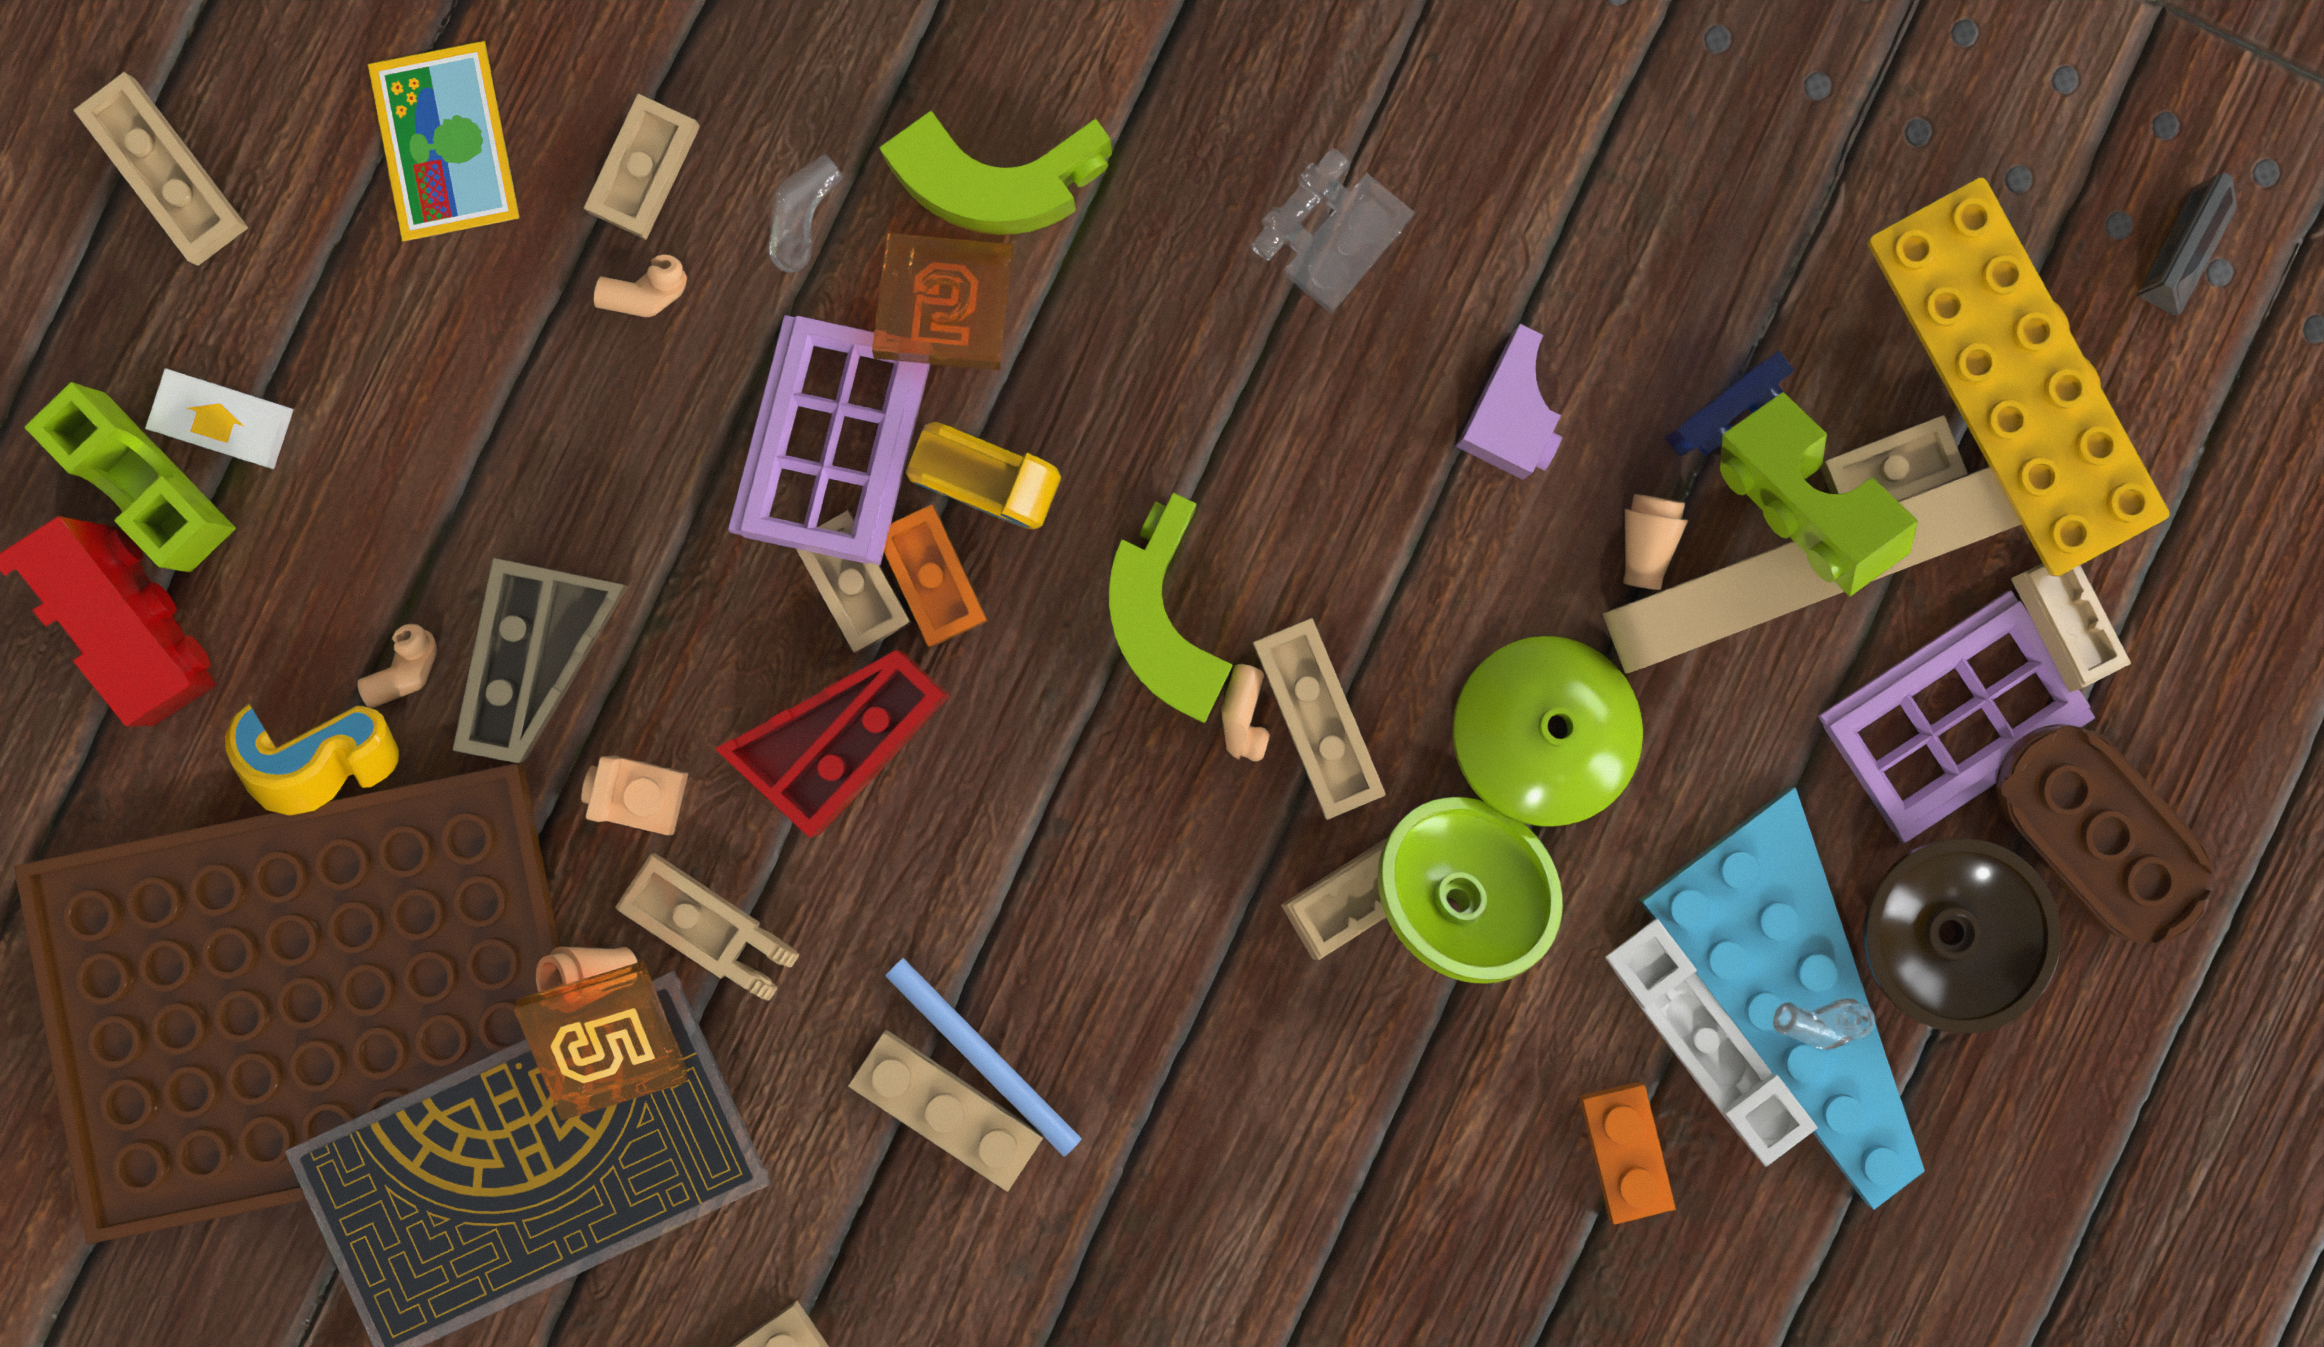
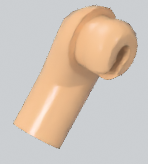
M659 255L651 260L652 265L648 268L647 273L635 283L601 276L595 287L594 305L596 308L641 317H652L682 295L686 286L687 276L685 271H683L681 262L676 257Z
M411 623L403 625L396 630L392 637V640L395 642V655L391 667L361 678L357 682L360 696L367 707L374 708L420 690L426 684L437 654L435 639L429 631L424 630L417 624Z
M1245 664L1234 666L1221 712L1226 750L1238 760L1240 756L1256 762L1263 759L1270 737L1269 732L1265 728L1250 726L1264 679V673L1258 668Z

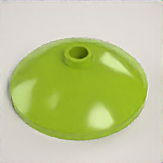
M1539 636L1518 640L1502 647L1484 659L1474 669L1462 687L1456 702L1452 723V737L1456 758L1465 779L1474 792L1487 805L1505 817L1517 822L1534 826L1554 827L1580 822L1594 816L1613 803L1623 792L1634 775L1639 762L1643 741V724L1638 701L1630 684L1621 671L1608 658L1590 646L1578 641L1555 636ZM1552 716L1561 717L1567 724V733L1563 739L1554 738L1548 731V721Z
M1466 797L1441 798L1425 803L1406 815L1392 830L1383 846L1378 865V889L1386 918L1405 947L1416 958L1433 970L1464 982L1484 984L1501 982L1516 977L1532 967L1545 955L1554 942L1560 927L1563 909L1560 880L1547 850L1524 823L1505 817L1484 801ZM1446 897L1457 902L1460 912L1455 911L1448 904Z

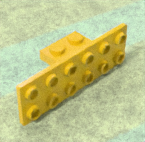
M1978 178L1868 239L1867 244L2049 575L2061 576L2169 517L2170 513L2101 389L2100 378L2095 368L2080 351L2070 333V326L2066 315L2049 295L1986 179Z

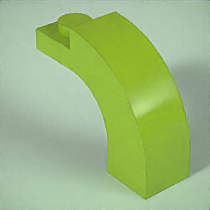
M932 111L879 147L886 163L910 195L924 208L937 217L958 227L979 233L996 235L1031 232L1050 226L1076 211L1074 197L1067 189V186L1075 182L1078 187H1082L1096 179L1109 165L1105 159L1112 155L1111 139L1095 118L1034 162L1013 168L993 167L980 163L965 154L952 140Z
M1173 493L1167 506L1158 502L1154 503L1139 536L1149 540L1145 550L1123 539L1121 540L1111 569L1109 608L1115 637L1122 654L1140 681L1155 696L1169 706L1205 723L1233 665L1186 641L1172 626L1165 612L1162 599L1164 575L1196 510V503Z

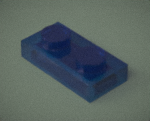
M1780 351L1775 352L1762 360L1664 438L1679 457L1695 448H1698L1705 456L1722 444L1723 434L1732 428L1728 422L1746 408L1751 414L1784 392L1778 383L1795 370Z

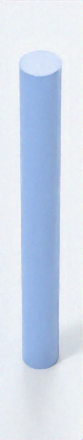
M904 958L885 975L1063 1157L1081 1141L1082 1138Z

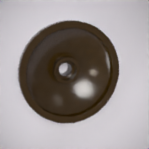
M1951 838L1927 843L1912 850L1886 871L1875 887L1867 906L1864 919L1863 942L1868 966L1874 980L1887 999L1897 1009L1915 1021L1934 1029L1952 1033H1977L2010 1023L2029 1010L2038 1001L2048 987L2058 964L2061 948V925L2056 903L2050 890L2040 875L2025 860L2010 850L1994 843L1967 838ZM1951 920L1955 925V936L1951 941L1943 943L1939 937V928L1942 923Z

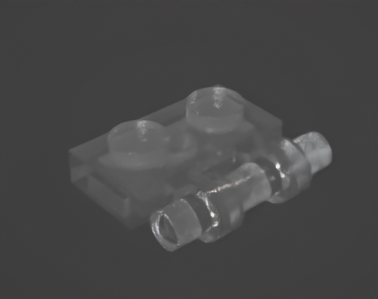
M1331 148L1317 165L1313 163L1308 165L1298 177L1301 185L1281 209L1278 207L1272 208L1261 221L1265 228L1250 244L1251 248L1266 261H1270L1283 244L1297 252L1298 255L1285 269L1284 275L1331 314L1342 304L1415 215L1414 211L1367 172L1351 191L1347 190L1337 180L1350 166V162L1334 148ZM1321 201L1330 206L1334 212L1313 236L1300 224Z

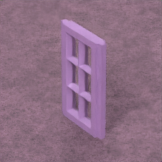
M784 315L730 520L729 532L742 535L745 538L855 562L881 565L929 372L933 347L911 345V340L801 316L791 317ZM813 346L848 353L836 400L802 393ZM860 356L894 363L882 410L848 403ZM798 406L832 413L820 463L785 455ZM844 416L879 423L866 473L832 465ZM782 468L816 475L804 524L769 517ZM828 479L863 486L851 534L816 527Z
M2006 591L1817 715L1823 723V728L1891 831L1895 832L1901 843L1908 842L1996 784L1998 772L2006 754L2019 739L2029 732L2054 724L2072 725L2081 728L2095 718L2089 709L2090 705L2080 690L2069 693L2031 616L2021 601L2016 599L2012 591ZM2007 633H2010L2028 662L1985 689L1967 660ZM1955 668L1974 698L1930 726L1912 696ZM2036 672L2054 699V702L2012 729L1993 700ZM1900 704L1919 734L1876 761L1857 732ZM1982 708L1999 733L2000 738L1959 765H1956L1938 736ZM1927 744L1945 774L1902 801L1884 774V771Z

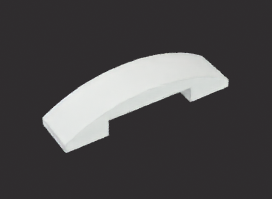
M1657 918L1605 956L1626 989L1683 1066L1764 1166L1767 1167L1818 1128L1780 1077L1770 1071L1695 973L1697 969Z

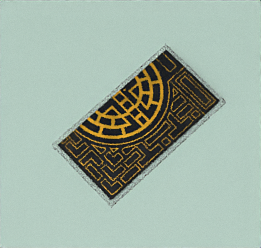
M674 971L285 1151L288 1162L295 1172L373 1347H422L758 1191L771 1183L768 1178V1171L762 1165L681 988V981L676 977ZM635 1008L655 1059L633 1065L621 1037L615 1040L623 1060L615 1074L586 1083L562 1074L551 1048L561 1027L580 1022L589 1043L588 1045L576 1048L580 1058L583 1059L596 1055L584 1023ZM627 1017L594 1027L605 1056L603 1060L583 1066H578L574 1063L568 1049L571 1042L579 1040L576 1031L567 1032L559 1048L568 1069L583 1076L609 1069L615 1057L606 1035L624 1029L628 1032L637 1057L645 1055L631 1018Z

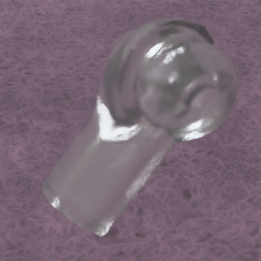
M1849 998L1837 999L1811 1011L1787 1002L1781 1004L1776 1009L1773 1017L1774 1028L1780 1034L1825 1050L1838 1048L1853 1039L1867 1037L1872 1032L1875 1024L1872 1010L1867 1005L1860 1004L1855 999Z

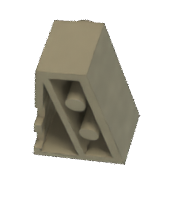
M493 558L453 751L515 763L526 760L621 601L628 586Z

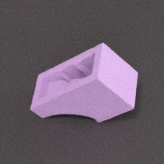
M1519 324L1511 333L1455 447L1523 480L1534 472L1535 467L1544 471L1547 469L1560 445L1562 436L1553 432L1561 415L1549 410L1541 397L1536 380V357L1543 335Z

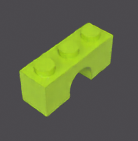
M70 382L24 427L69 474L88 480L115 502L122 513L114 521L160 568L192 572L236 529L105 392Z
M1782 392L1723 434L1720 472L1727 485L1739 495L1747 494L1763 510L1765 520L1777 535L1782 538L1790 537L1807 554L1809 564L1820 578L1829 583L1834 581L1850 597L1911 553L1918 520L1873 477L1854 490L1842 494H1828L1810 486L1805 479L1822 468L1827 433Z

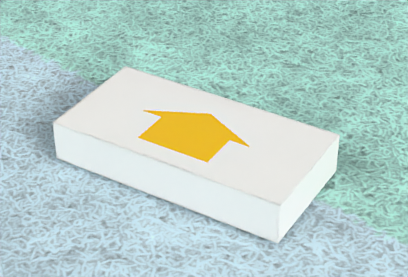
M165 368L145 429L274 469L294 409Z

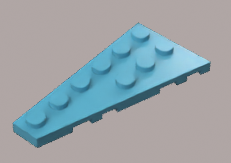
M1788 787L1638 899V901L1653 920L1657 918L1697 969L1695 973L1770 1071L1780 1077L1818 1128L1812 1133L1866 1205L1876 1209L1925 1172L1796 787Z

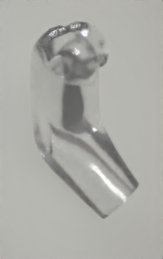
M826 154L821 155L790 176L776 190L772 204L768 252L774 265L784 272L799 271L809 263L812 254V219L814 211L821 200L844 180L836 165Z

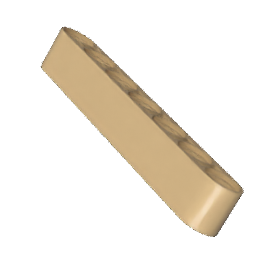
M1990 466L1898 501L1918 520L1911 553L1874 580L2021 525ZM1792 541L1605 612L1603 617L1624 672L1629 673L1844 591L1834 581L1829 583L1820 578L1809 564L1807 554Z

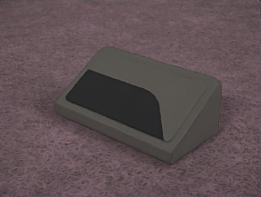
M2223 172L2192 188L2138 290V297L2172 315H2180L2235 213L2237 202L2233 177Z

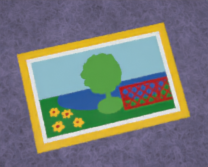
M485 41L368 64L402 242L519 219Z

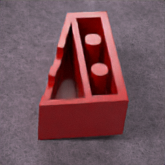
M57 516L0 553V571L5 576L13 570H17L43 603L32 611L45 627L56 620L60 623L81 653L73 662L125 726H154L217 686L207 671V668L211 666L207 653L193 637L185 636L175 621L173 615L177 613V609L172 598L161 585L149 580L139 564L143 560L139 546L121 528L117 529L113 526Z
M895 650L825 688L824 691L775 715L769 721L718 746L715 750L809 838L821 835L951 695L905 652Z

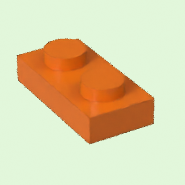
M933 504L891 523L884 553L928 647L931 648L987 622L985 613Z
M1638 1081L1579 1096L1609 1220L1615 1225L1676 1210L1645 1084Z

